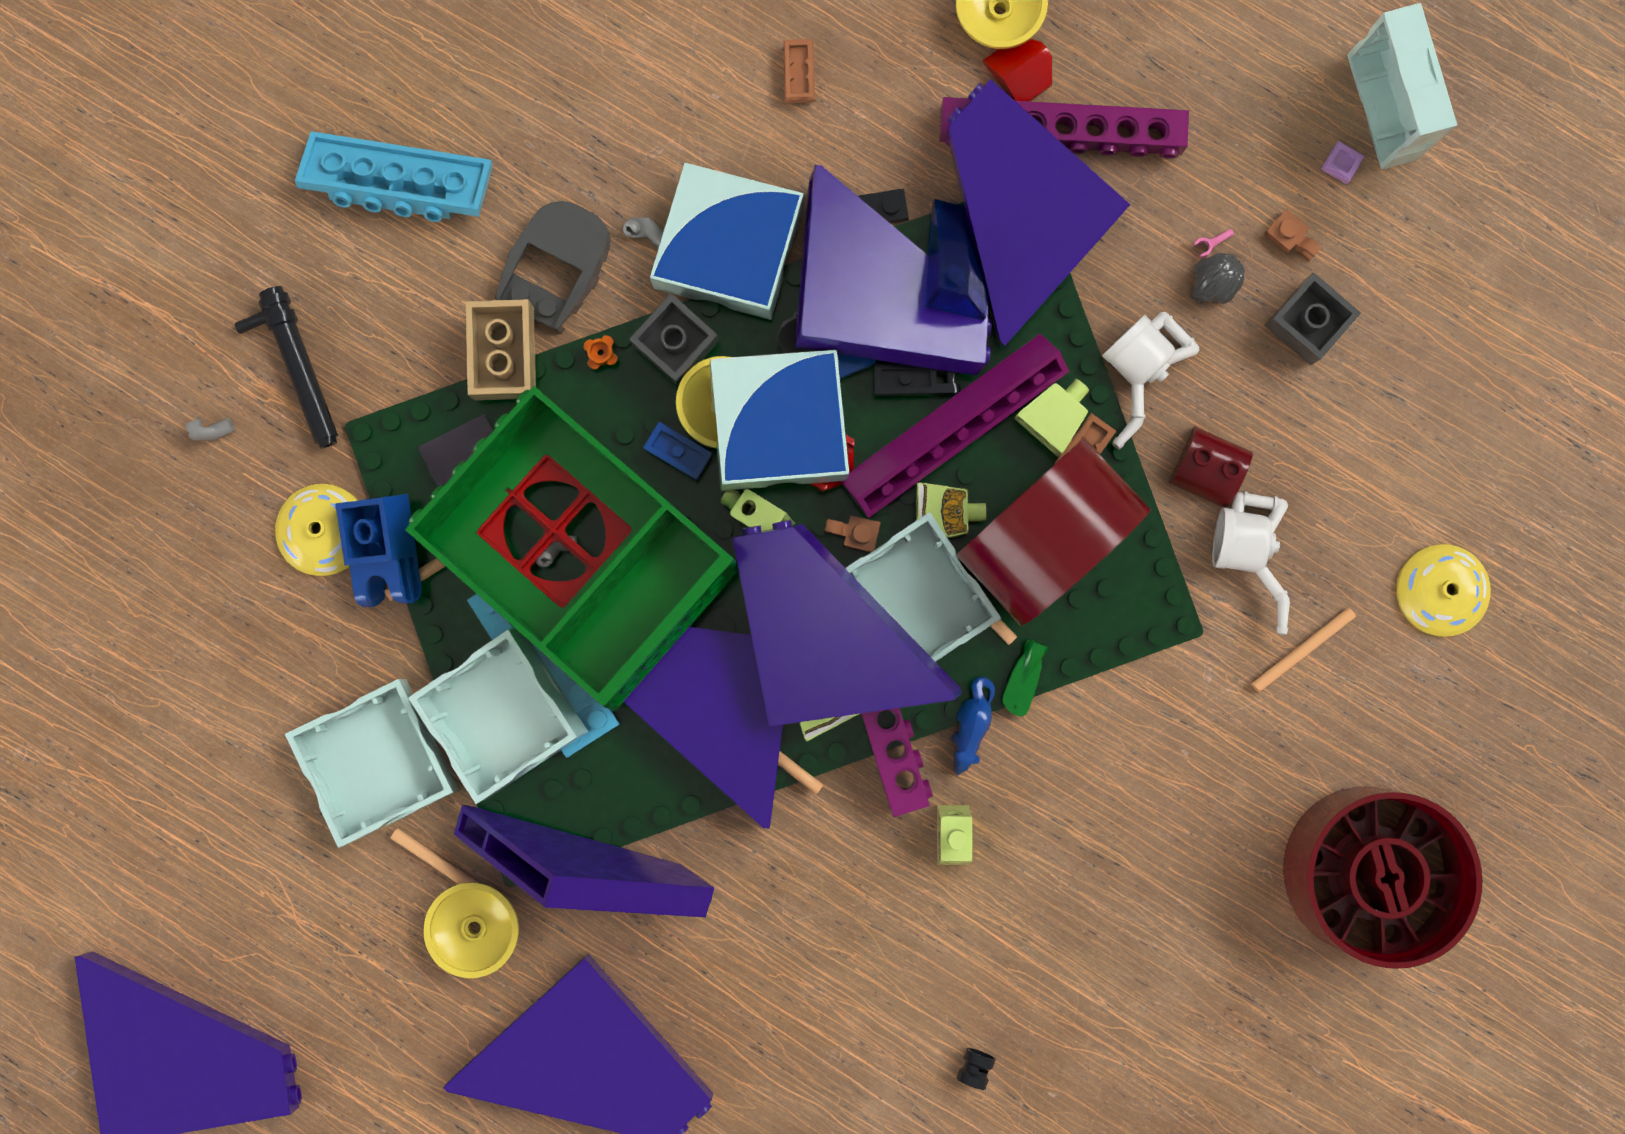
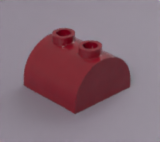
M1194 426L1169 483L1226 508L1236 496L1245 479L1253 452Z

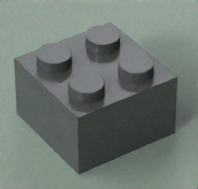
M1313 272L1298 286L1264 326L1308 364L1313 365L1322 359L1361 312Z
M672 293L629 339L635 349L677 386H679L684 375L694 365L701 362L719 342L718 335Z

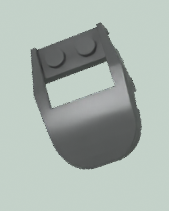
M558 201L543 206L531 219L509 252L495 299H528L534 306V320L562 334L565 330L562 326L572 312L575 314L584 304V299L591 289L595 288L600 279L598 275L603 262H606L611 242L606 224L596 214L571 202ZM528 244L582 271L567 301L513 273Z

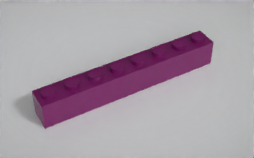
M1041 334L1030 340L849 472L847 479L841 481L852 500L868 518L874 515L1067 374L1069 370L1060 351Z

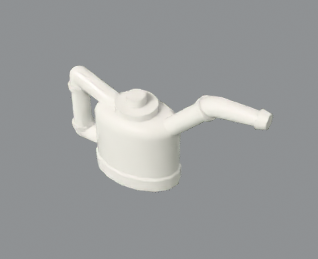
M1160 312L1152 321L1146 315H1143L1102 355L1131 384V420L1119 436L1115 437L1112 443L1118 450L1124 447V444L1140 429L1146 418L1144 414V383L1148 381L1151 384L1156 379L1161 383L1169 375L1166 369L1171 364L1195 356L1199 352V346L1194 341L1195 339L1191 338L1177 324L1173 316L1166 312ZM1164 327L1182 347L1175 350L1174 346L1159 330Z
M1247 491L1237 492L1232 500V508L1222 507L1217 519L1212 551L1213 566L1222 569L1230 568L1256 573L1273 595L1274 601H1277V634L1287 635L1290 606L1288 592L1282 588L1266 565L1268 559L1270 560L1273 554L1279 551L1280 542L1276 541L1274 531L1288 509V503L1286 500L1279 499L1276 496L1255 495ZM1244 506L1270 509L1271 513L1268 517L1244 512Z

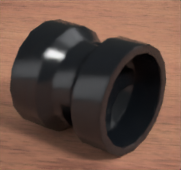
M966 1048L963 1057L965 1064L964 1067L959 1069L956 1079L973 1088L986 1090L989 1081L987 1075L989 1070L993 1069L996 1058L980 1050Z

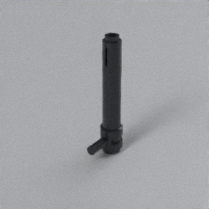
M282 286L267 288L259 293L261 300L258 303L261 312L236 322L235 328L239 334H242L266 323L269 331H273L314 443L319 444L320 449L333 446L338 443L336 439L338 433L296 325L298 322L296 313L293 309H290L291 300L288 292H284Z

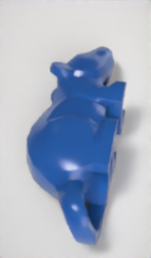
M984 676L976 677L972 681L971 690L973 698L964 701L956 717L960 722L959 731H955L951 737L957 747V750L954 751V771L956 775L967 771L972 764L979 763L980 757L976 753L983 737L991 726L992 709L990 702L995 695V687L992 681ZM982 687L989 688L987 700L983 695Z

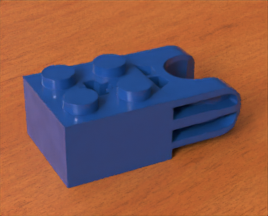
M408 494L336 503L344 565H349L353 593L357 604L364 608L379 605L385 599L386 594L384 590H386V583L393 600L401 604L416 602L421 596L422 586L415 538L405 530L409 525L411 517Z

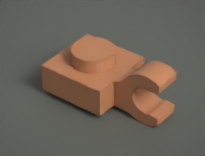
M1288 209L1279 216L1264 234L1287 254L1294 247L1308 261L1322 248L1315 240L1305 236L1310 228Z
M852 515L849 516L848 524L827 519L824 532L845 537L844 547L871 553L875 549L881 522Z

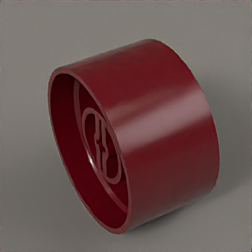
M1083 438L962 548L956 556L1020 626H1024L1060 598L1106 557L1139 525L1151 509L1093 446Z
M1378 787L1347 788L1334 792L1316 802L1295 825L1288 839L1283 862L1284 884L1290 904L1308 930L1336 949L1364 963L1377 967L1392 969L1411 968L1429 963L1450 951L1467 933L1476 917L1481 901L1483 884L1481 863L1476 847L1463 825L1446 809L1426 798ZM1378 800H1395L1407 805L1394 830L1379 826ZM1358 807L1359 813L1357 817L1350 819L1347 813ZM1417 819L1419 830L1411 835L1409 827L1412 821ZM1340 820L1348 833L1343 835L1334 847L1331 848L1322 842L1331 828ZM1438 841L1442 853L1444 871H1429L1428 864L1420 850ZM1392 847L1402 859L1404 873L1396 864ZM1356 871L1359 880L1365 885L1370 905L1359 894L1356 885ZM1326 875L1332 896L1317 904L1314 891V876ZM1435 880L1437 889L1435 893L1428 895L1430 881ZM1423 902L1435 907L1425 923L1414 932L1405 916L1416 911ZM1332 909L1334 918L1331 923L1327 924L1322 915L1325 911ZM1357 917L1373 920V948H1360L1344 942ZM1393 925V937L1385 940V928Z

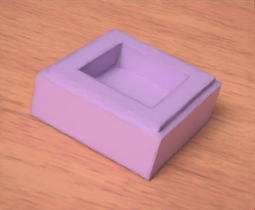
M1338 141L1322 165L1321 170L1347 185L1365 156Z

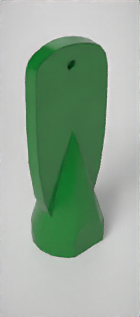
M1027 638L1024 653L1015 664L1005 686L1002 702L1016 716H1025L1031 705L1040 678L1042 658L1047 653L1049 647L1044 643Z

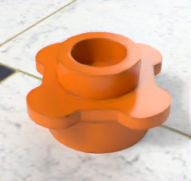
M605 335L602 339H589L584 343V350L587 351L589 357L587 364L591 369L596 370L605 364L610 366L616 364L618 357L613 352L612 345L614 341L610 336ZM603 350V355H598V351Z

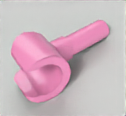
M1229 229L1211 239L1199 238L1195 242L1194 247L1200 243H1205L1208 246V251L1202 253L1199 257L1205 258L1209 256L1213 247L1234 236V232L1232 229Z

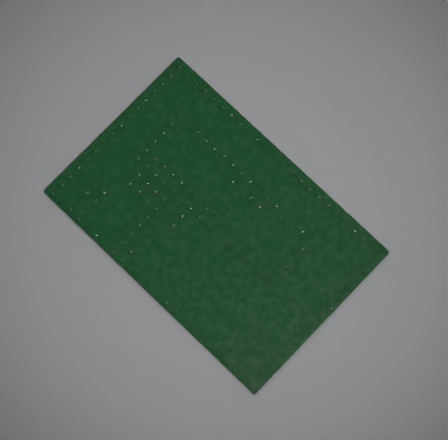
M964 202L894 226L988 306ZM802 260L784 266V279L772 320L732 310L713 301L690 299L682 302L718 335V344L703 360L717 356L746 357L784 354L779 348L777 335L782 323L793 317V313L798 311ZM1070 273L1003 348L997 343L992 323L989 337H987L986 344L987 347H990L988 364L984 365L977 375L957 374L958 384L961 385L962 391L1030 340L1041 334L1060 351L1069 370L1067 374L1054 383H1057L1066 390L1075 379H1078L1089 389L1086 396L1079 402L1088 410V413L1078 430L1091 413L1116 430V433L1100 455L1151 510L1139 525L1094 568L1024 626H1020L960 561L967 573L977 581L1000 615L1001 620L1017 638L1008 645L989 626L937 660L936 663L960 687L961 695L951 701L900 708L903 721L909 719L914 737L909 738L910 742L960 724L956 719L958 711L965 700L973 698L971 685L976 677L984 676L990 679L995 687V695L990 702L992 712L1005 708L1002 702V695L1015 664L1024 653L1027 638L1049 646L1047 653L1042 658V668L1034 694L1035 697L1198 638L1203 634L1201 622L1132 437L1119 450L1112 445L1115 437L1119 436L1127 424ZM988 306V318H991V314H990V310H989V306ZM652 313L536 354V388L684 516L691 517V522L697 523L701 531L737 562L733 538L742 535V529L745 527L735 521L729 515L731 509L721 503V498L726 491H721L717 449L700 444L685 431L679 421L676 410V395L679 386L674 384L635 349L629 340ZM605 335L610 336L614 341L612 345L613 352L618 357L616 364L612 366L605 364L596 370L591 369L587 364L589 357L587 351L584 350V343L589 339H602ZM599 350L598 355H603V350ZM875 360L876 363H893V362ZM874 366L840 379L845 434L854 439V469L954 396H874ZM937 374V384L945 383V375ZM466 379L347 422L345 429L369 498L408 494L411 516L417 510H423L431 501L430 496L433 491L440 485H445L451 479L453 469L460 462L468 460L474 453L473 448L476 443L484 437L487 438L494 431L496 421L503 414L511 412L516 406L515 402L517 399L475 401L468 395ZM1044 391L917 482L966 489L968 492V503H986V522H968L969 531L967 535L948 539L954 547L956 554L1047 472L1059 458L1014 419L1024 407ZM658 422L663 423L713 454L697 481L643 449ZM555 481L533 484L524 492V497L553 521L557 520L579 495V490L576 487ZM778 483L767 487L749 489L786 512L795 522L794 525L803 524L844 568L861 557L867 556L870 552L844 547L845 537L825 533L824 528L827 519L848 524L849 516L852 515L881 522L874 550L916 521V484L869 518L852 500L843 485L823 492L810 484ZM738 489L736 491L742 494L745 489ZM588 503L570 522L565 531L568 536H576L577 544L592 557H598L603 552L605 546V524L596 504ZM513 505L508 509L504 521L505 539L512 556L516 560L522 559L544 534V529L517 505ZM753 509L749 515L753 514L756 509ZM415 539L418 566L421 568L436 557ZM561 551L548 567H540L536 562L531 567V573L534 576L558 582L579 578L586 571L585 565L570 551ZM447 567L442 568L421 582V596L416 602L407 604L433 680L444 673L458 668L474 652L492 641L467 601L476 593ZM739 571L690 627L751 635ZM982 687L983 695L987 700L989 688ZM623 702L615 712L613 711L620 725L568 758L560 750L490 798L478 803L477 807L622 847L737 804ZM889 710L880 712L877 717V723L881 728H890L895 721L894 714ZM861 713L807 742L804 738L800 722L783 724L780 752L813 777L874 755ZM897 740L892 741L888 744L886 750L903 744ZM778 766L775 791L799 782ZM501 873L506 886L512 887L516 885Z

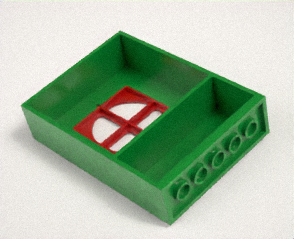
M533 386L530 390H525L519 395L515 402L516 406L509 414H503L496 421L494 431L487 438L484 437L476 443L473 448L474 453L468 460L460 462L453 469L451 479L445 485H440L433 491L430 496L431 501L423 510H417L410 517L409 525L405 530L604 708L615 712L739 571L738 564L732 556L540 390ZM547 481L562 482L576 487L579 490V495L563 514L553 521L524 497V492L529 486ZM588 503L596 504L605 524V546L603 552L598 557H592L571 539L565 531L570 522ZM513 505L521 508L544 529L543 536L520 560H516L512 556L504 534L505 516L508 509ZM553 542H559L585 565L586 571L579 578L558 582L534 576L531 573V567Z

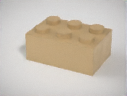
M528 299L465 301L468 395L475 401L517 399L525 390H530L533 386L536 387L534 306Z

